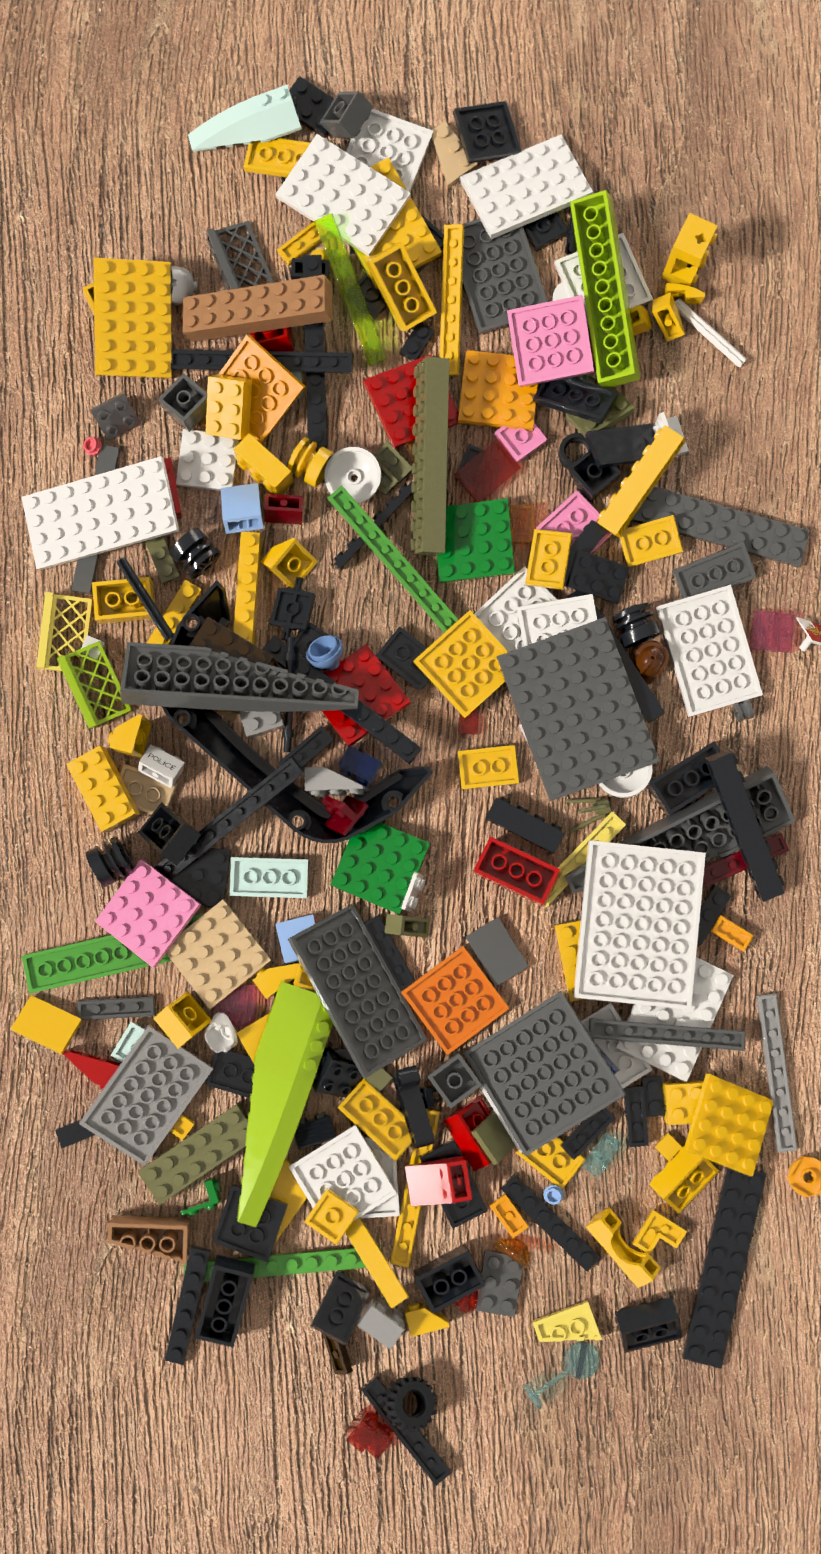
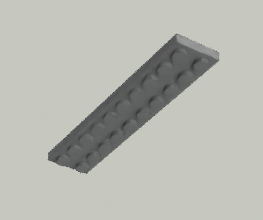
M657 487L653 488L631 520L643 524L674 515L680 535L726 548L744 542L748 554L798 568L801 566L810 530Z

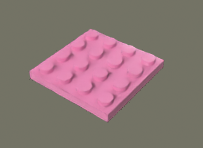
M582 295L507 310L519 387L594 373Z
M141 859L133 869L134 872L129 874L95 922L152 968H156L198 911L201 904L149 863Z

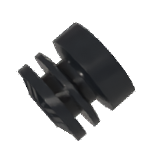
M194 528L184 534L173 545L169 553L178 565L184 564L183 570L188 572L191 579H196L207 572L221 555V552L214 548L215 546L212 542L206 544L208 538L199 528Z
M648 602L627 607L612 617L613 623L622 622L615 627L616 630H626V632L619 636L624 649L644 643L661 634L657 621L647 622V619L654 615L652 611L644 613L651 608Z
M116 836L110 838L111 844L108 841L103 843L105 852L99 846L85 852L90 868L103 887H107L117 881L116 871L123 878L126 876L125 870L129 874L134 872L132 858L127 848Z

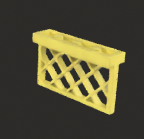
M45 592L36 666L38 670L62 672L60 666H49L50 658L56 654L60 657L59 651L67 645L74 652L75 650L71 647L70 643L77 638L84 643L89 633L92 599ZM57 599L66 600L70 606L63 612H60L57 608ZM79 602L88 603L87 610L81 615L74 608ZM73 609L78 617L69 623L64 614ZM62 617L68 625L58 631L54 623L58 618ZM81 619L85 624V629L77 633L72 625ZM70 627L76 636L67 642L61 633ZM59 635L65 644L56 650L52 645V640ZM77 656V658L81 661V664H80V668H81V665H82V663H83L84 658H83V657L80 658V656Z

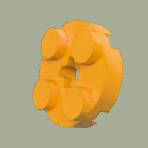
M800 1156L789 1167L787 1180L791 1188L799 1195L810 1197L821 1194V1161L814 1157ZM812 1172V1180L805 1182L804 1173Z

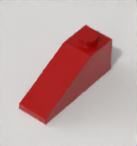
M67 1049L63 1053L94 1084L100 1085V1089L105 1087L121 1064L71 1049Z

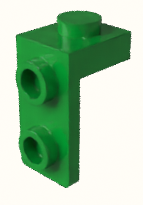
M214 1176L206 1179L204 1182L209 1199L184 1207L181 1210L182 1215L192 1216L199 1213V1209L206 1207V1210L218 1206L217 1203L221 1200L219 1192H222L219 1181H216Z

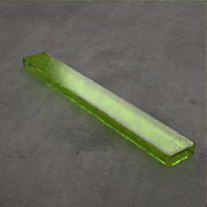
M330 213L314 222L368 364L372 366L386 360L387 356L335 218Z

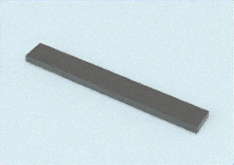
M102 445L98 455L95 475L117 469L120 454L119 447ZM99 554L77 560L71 589L73 592L91 595L92 582H94Z
M589 1018L588 1033L592 1039L745 1051L746 1031Z

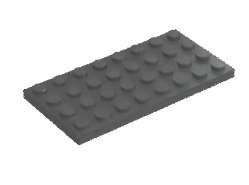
M353 904L288 938L292 949L363 1079L428 1040Z

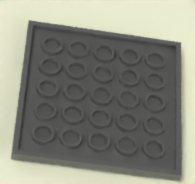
M563 991L558 992L464 1052V1055L525 1157L626 1095V1092Z

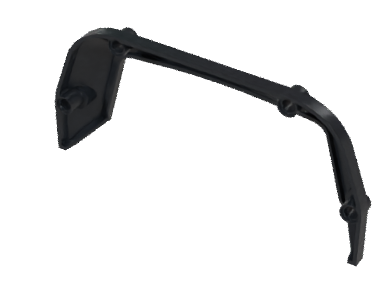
M217 580L184 615L176 628L170 645L189 646L207 616L224 627H228L231 619L226 589ZM191 620L197 621V625L194 628H189L188 623ZM162 706L167 717L248 791L276 770L252 749L215 711L211 709ZM187 715L188 721L185 724H180V716ZM427 766L398 769L370 787V791L364 792V795L356 796L355 799L367 803L369 807L346 835L327 828L324 823L331 814L325 810L326 807L293 782L267 802L265 806L302 837L324 844L347 841L392 817L409 801L433 774V771ZM392 797H396L399 800V805L395 808L388 805V801ZM298 816L302 817L303 825L295 827L293 820Z

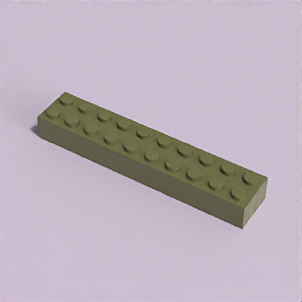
M427 356L414 368L416 385L414 386L413 395L416 397V405L413 407V416H415L413 436H415V443L412 446V454L415 455V462L412 464L414 482H412L411 491L414 493V501L411 503L413 520L411 521L410 528L413 531V539L410 541V549L413 550V555L437 556L445 553L449 358Z

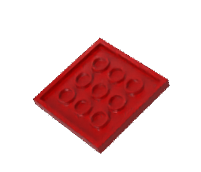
M427 356L363 380L367 393L394 449L415 441V436H413V425L415 424L413 407L416 405V397L413 395L414 386L416 385L414 368ZM450 393L448 397V428L460 424L458 423L459 412Z
M367 644L342 660L336 669L328 670L324 673L337 684L359 690L358 700L386 721L411 704V701ZM339 710L322 711L348 748L369 734Z

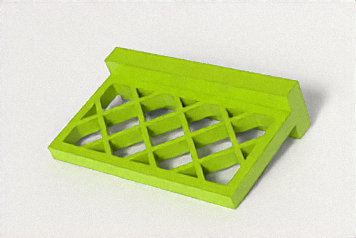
M100 641L57 658L89 730L132 711L129 704H124L126 709L122 711L112 709L115 699L122 701L120 697H117V693L119 692L120 694L121 686ZM98 646L101 653L99 660L87 657L90 649ZM76 655L83 657L84 660L81 668L73 666L69 658ZM86 659L97 663L94 673L83 669ZM99 664L108 668L109 672L106 678L96 674ZM81 672L92 675L89 686L80 682ZM94 676L105 680L102 690L91 687ZM107 681L116 685L115 695L104 692ZM89 689L100 693L97 703L88 700L87 694ZM102 694L113 697L110 708L99 704ZM97 707L108 710L106 718L98 721L95 715Z

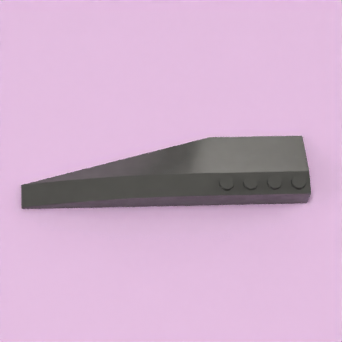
M127 642L120 694L122 704L229 711L301 712L358 709L359 690L336 683L333 685L328 684L318 678L316 680L310 679L304 674L297 673L296 675L289 673L286 669L261 662L253 663L243 657L235 658L225 652L217 653L207 647Z
M766 766L744 777L745 782H743L745 789L749 790L752 797L750 799L751 806H754L758 813L756 819L758 824L761 823L765 831L763 837L796 822L773 770ZM717 791L619 842V844L706 853L705 861L718 856L720 858L739 850ZM586 862L565 875L572 893L584 891Z

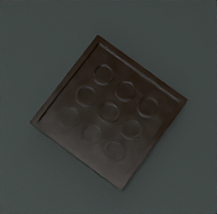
M208 616L189 645L211 648L214 652H225L235 658L243 657L253 663L261 662L270 665L274 658L269 653ZM213 710L233 723L241 712Z

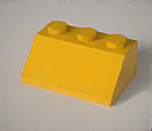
M138 714L114 728V731L110 733L108 738L109 747L119 753L142 758L153 722Z
M683 1146L679 1153L666 1164V1167L654 1176L649 1185L674 1210L680 1213L715 1177L719 1170L709 1160L684 1151Z

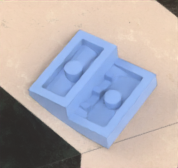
M313 914L276 923L285 964L299 961L288 938L316 924Z

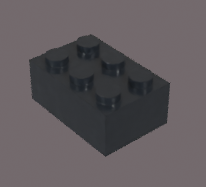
M162 802L138 831V834L160 855L176 866L185 858L186 853L196 844L201 835L180 815Z

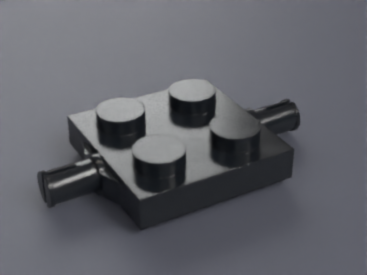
M296 577L294 588L285 589L278 587L270 624L284 629L281 638L284 641H287V637H290L291 630L308 631L316 595L301 589L304 579Z

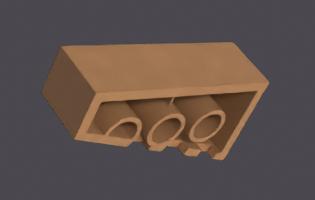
M113 1215L108 1222V1243L132 1250L133 1248L150 1255L151 1253L163 1256L162 1258L177 1260L187 1265L190 1253L191 1218Z

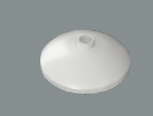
M347 447L339 450L329 459L325 468V483L331 494L342 485L359 504L369 500L378 490L381 482V469L378 461L369 451L359 447ZM353 475L358 476L356 481L351 480Z
M652 765L599 783V786L606 793L615 797L627 798L635 796L642 792L649 784L652 776Z

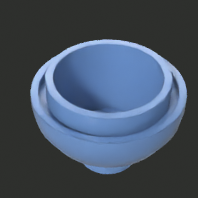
M333 635L319 637L307 649L306 658L312 666L332 671L340 664L339 661L343 654L342 642L337 636Z

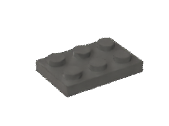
M485 1249L481 1275L486 1286L478 1290L476 1311L515 1317L524 1256Z

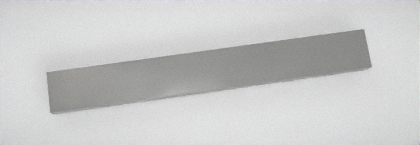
M777 994L757 995L769 1098L773 1100L771 1113L776 1150L778 1153L798 1151Z

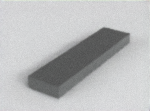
M155 996L78 1000L77 1015L82 1020L156 1016Z

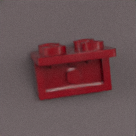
M326 795L321 802L327 806L325 810L331 816L324 825L333 831L346 835L352 830L357 820L364 815L369 805L350 796H346L341 802Z

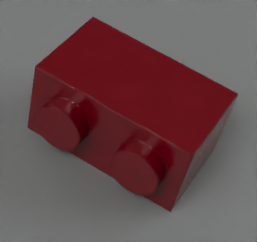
M265 493L264 522L302 525L303 496Z

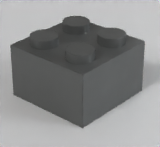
M359 91L338 92L320 124L334 138H355L360 133L363 123L370 117L373 105Z
M184 373L157 399L163 410L189 432L206 416L207 392Z
M459 1051L427 1074V1077L450 1109L482 1086V1083Z

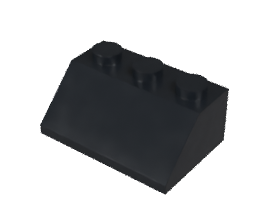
M466 1243L414 1270V1279L433 1314L486 1286Z
M672 1297L660 1298L654 1302H645L635 1307H624L619 1311H615L624 1353L682 1338L680 1320Z

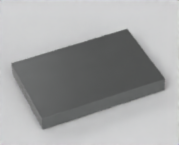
M499 917L466 936L467 941L495 987L529 967Z

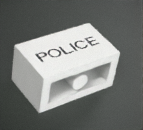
M150 745L139 761L138 771L172 789L183 772L185 762L177 756L166 753L160 747Z

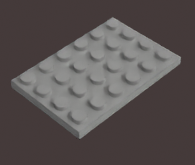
M148 1024L79 1124L145 1166L207 1079L213 1067L181 1046L178 1049L169 1037Z

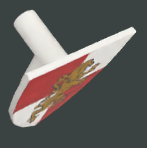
M797 617V621L807 634L799 648L802 651H806L811 643L821 646V626Z

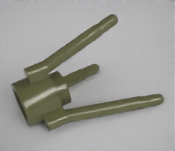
M607 798L566 800L567 803H593L592 807L581 809L578 813L593 811L595 815L598 814L570 829V833L598 819L606 818L605 814L611 813Z

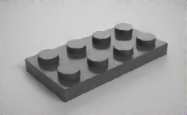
M744 542L737 543L672 570L682 599L728 585L734 587L756 578Z

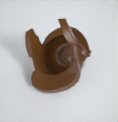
M647 641L640 645L632 659L633 664L647 685L651 684L657 675L665 671L669 662L667 648L657 641Z

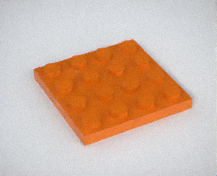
M464 946L460 947L401 991L447 1055L510 1009Z

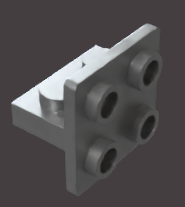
M120 393L91 409L93 417L108 441L140 424L124 393Z

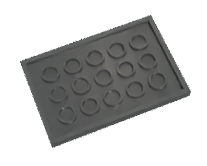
M480 219L463 223L462 285L479 335L509 326L507 310L548 302L523 226L490 239Z

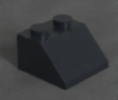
M591 449L568 467V471L577 488L589 502L616 482L621 475V471L616 466L598 468Z

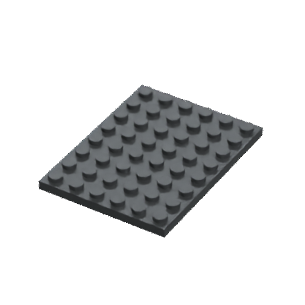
M606 617L496 657L549 801L659 762Z

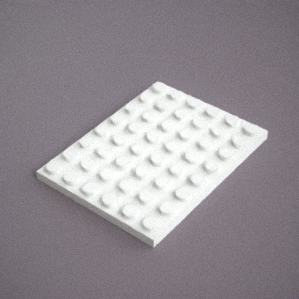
M588 841L574 998L691 1010L706 853Z

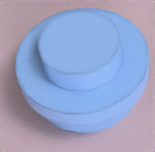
M549 1185L544 1190V1199L549 1204H558L563 1199V1191L558 1185Z

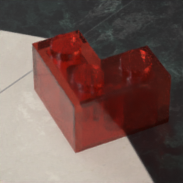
M363 1408L348 1426L346 1440L361 1453L366 1449L378 1460L393 1442L394 1434L387 1424H382L377 1420L378 1417L374 1412Z

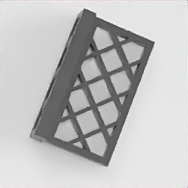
M249 221L216 231L214 228L207 230L206 240L227 290L241 288L243 282L250 286H256L260 277L268 280L269 283H274ZM246 228L248 231L247 237L244 238L237 235L238 230ZM227 234L231 236L229 244L221 241L220 235ZM234 238L244 242L241 249L232 246ZM246 244L255 248L253 255L243 251ZM229 249L239 253L236 260L228 257ZM241 255L251 259L248 266L238 262ZM253 260L261 263L262 268L260 272L251 268ZM236 266L246 270L243 277L235 274L234 269ZM248 271L258 275L255 283L245 279Z

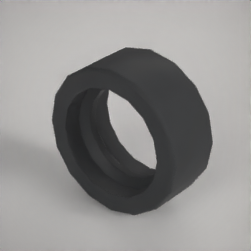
M581 433L569 434L562 440L559 446L558 457L560 463L566 469L574 463L565 454L566 447L570 443L580 442L586 446L587 451L590 450L587 439Z

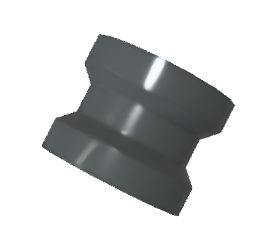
M744 700L741 704L734 703L732 705L734 716L738 722L743 721L744 718H754L753 707L749 700Z

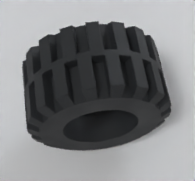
M419 1377L396 1379L397 1382H392L390 1384L391 1388L386 1389L387 1397H383V1402H386V1406H383V1411H387L386 1419L391 1420L390 1424L392 1426H397V1429L404 1431H418L420 1428L427 1427V1423L433 1421L431 1416L436 1415L437 1410H434V1406H438L437 1401H434V1397H437L436 1393L431 1392L433 1387L427 1385V1381ZM409 1391L414 1393L417 1398V1409L410 1417L404 1412L402 1405L403 1398Z

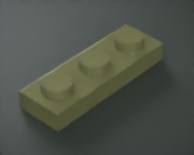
M164 536L145 541L162 584L164 585L181 578L173 558L169 555L170 551Z

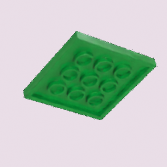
M508 498L446 506L445 553L437 555L440 583L515 574Z
M379 823L349 839L330 885L401 915L404 910L401 907L414 872L419 873L431 843Z

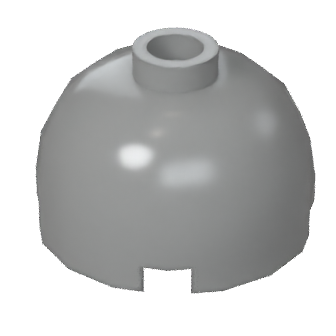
M171 266V304L183 305V298L193 296V293L197 292V281H193V276L189 270L183 267Z

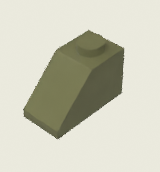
M387 914L385 933L428 938L430 919Z

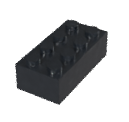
M715 742L708 744L657 776L647 785L666 816L671 815L715 787L704 759L721 752Z
M217 1255L197 1327L196 1339L234 1348L255 1264Z

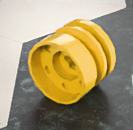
M304 437L294 449L287 468L292 474L295 473L297 478L306 473L304 482L317 488L324 479L326 465L334 455V452L321 447L316 453L317 443L312 442L310 444V439Z

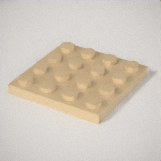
M224 899L181 932L166 953L209 1009H212L271 961V958Z

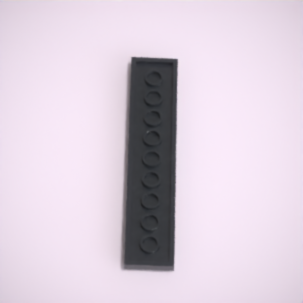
M727 1167L725 1169L682 1352V1358L685 1360L722 1369L767 1175L765 1172L755 1170L753 1177Z

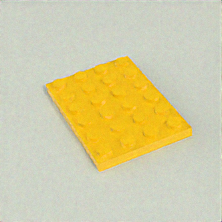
M389 157L370 167L407 190ZM411 197L370 257L353 247L376 290L379 288L365 261L395 243H403L415 269L442 255L441 249Z
M93 258L95 376L171 379V262Z

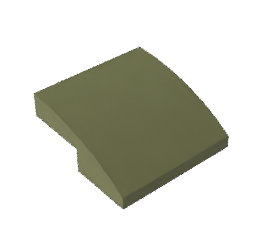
M389 441L375 454H372L378 461L381 469L379 489L385 495L412 472V465L393 448Z

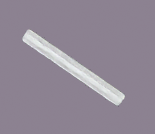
M681 299L675 301L680 315L734 364L741 367L745 363L746 358Z

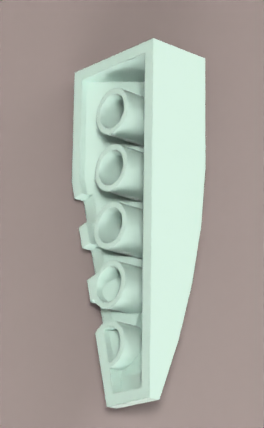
M288 85L247 99L217 114L190 132L188 138L192 151L197 152L216 149L217 146L223 145L233 147V144L238 143L248 145L253 141L268 142L302 128Z

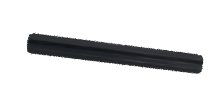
M125 557L119 559L117 565L166 641L171 640L174 633Z

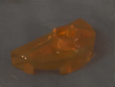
M500 1238L494 1243L495 1248L527 1268L530 1262V1254L527 1245L517 1238Z

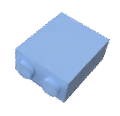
M258 483L221 488L222 516L226 534L264 529L261 494Z

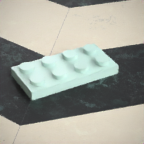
M231 857L230 896L307 898L309 860Z

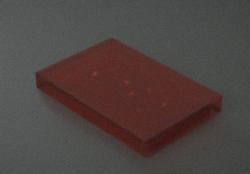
M496 439L456 472L454 476L475 502H481L521 467L501 442Z

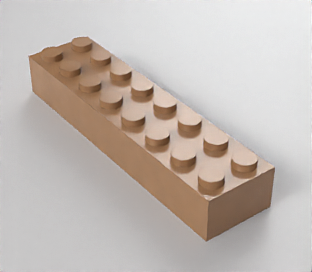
M325 275L183 298V334L192 342L333 321L332 284Z

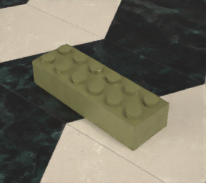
M240 1102L138 1171L159 1205L245 1147L248 1114Z

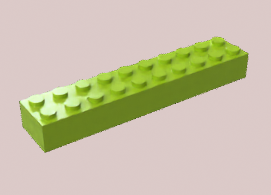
M607 190L570 201L598 384L605 388H611L637 381L641 378L613 201Z

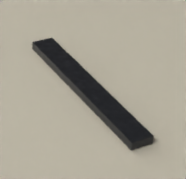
M576 590L573 593L569 594L567 598L584 596L589 594ZM595 605L597 620L604 618ZM610 628L641 713L649 724L665 714V712Z

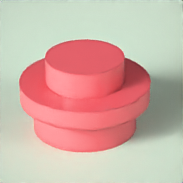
M97 437L87 438L83 444L85 452L90 456L99 454L102 449L101 440Z

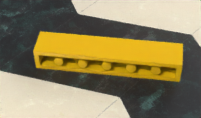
M666 425L663 429L660 428L656 432L655 440L644 449V456L640 462L636 461L631 469L633 471L631 475L624 478L619 492L613 494L609 500L610 505L606 510L603 509L598 516L599 521L597 523L618 538L686 442L683 436Z
M241 532L233 632L250 643L255 644L262 536L260 533Z

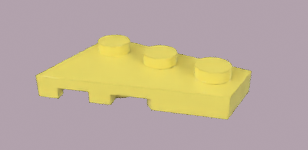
M587 1300L532 1321L539 1342L602 1340Z

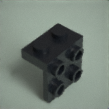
M325 1046L312 1086L315 1092L346 1098L354 1090L361 1074L355 1063L337 1059L333 1049Z

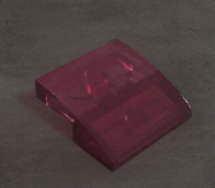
M754 611L751 649L791 653L795 615Z
M240 985L216 1004V1013L221 1012L227 1015L233 1026L247 1027L254 1023L258 987Z

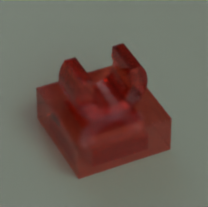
M478 1291L467 1295L461 1301L454 1302L456 1306H460L459 1311L463 1313L475 1311Z

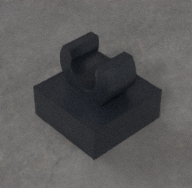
M432 1087L419 1088L425 1108H433L434 1104L439 1102V1099H433L432 1094L437 1092V1089Z

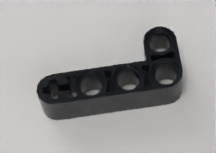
M413 1065L396 1070L393 1075V1082L413 1147L417 1149L434 1144V1134L418 1086L420 1074L417 1066Z

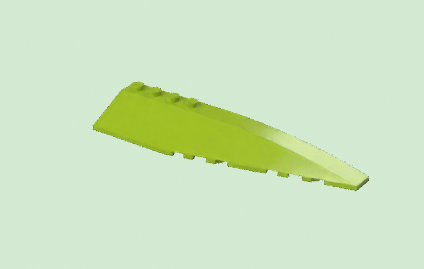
M282 981L280 982L254 1058L253 1088L250 1095L251 1107L248 1114L245 1142L246 1153L243 1161L244 1172L241 1179L242 1191L239 1198L237 1222L256 1227L290 1148L333 1025L317 993Z

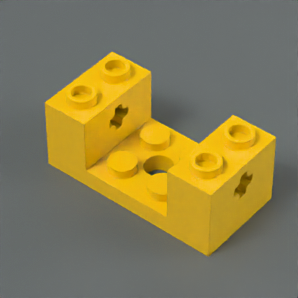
M689 213L672 248L661 279L674 284L695 285L699 277L696 273L699 268L703 269L710 252L707 248L709 244H714L718 236L715 233L718 225Z

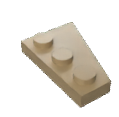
M446 121L433 129L432 142L446 180L447 188L459 181L461 176L476 169L478 164L477 162L468 164L462 142Z

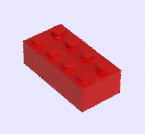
M491 836L473 870L475 875L544 908L562 873L559 868Z

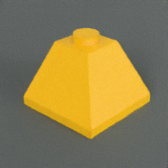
M292 538L272 547L260 562L286 585L294 588L296 577L304 579L318 561L295 538Z

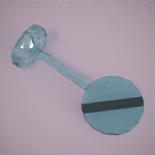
M577 1342L571 1345L564 1356L566 1369L535 1391L529 1383L522 1386L538 1411L543 1407L539 1395L563 1377L570 1374L577 1379H586L596 1372L599 1365V1356L590 1344Z

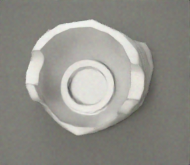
M221 1012L216 1013L206 1028L205 1039L214 1052L220 1053L223 1051L226 1053L238 1044V1038L229 1017Z

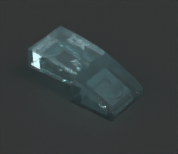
M607 1132L603 1133L595 1148L590 1151L582 1167L596 1178H599L622 1143Z

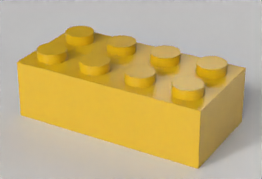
M402 242L395 243L365 261L400 331L405 332L437 313Z
M98 746L66 764L101 832H110L141 814L106 747Z

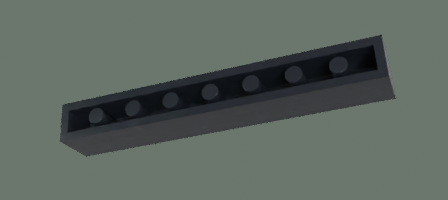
M725 749L704 758L757 897L765 902L784 894L783 886H785L782 877L777 874L776 869H778V865L769 853L772 851L770 844L764 840V828L761 823L758 824L756 819L758 813L756 808L751 806L750 799L752 797L749 790L745 789L743 785L745 779L742 772L737 769L736 764H738V760L735 754Z

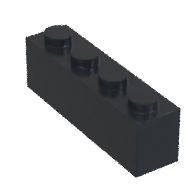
M500 797V799L495 798L485 817L486 820L551 854L556 852L565 834L561 831L562 827L554 823L550 826L544 822L545 819L536 814L533 817L527 814V809L519 805L517 808L510 805L511 801L504 797Z

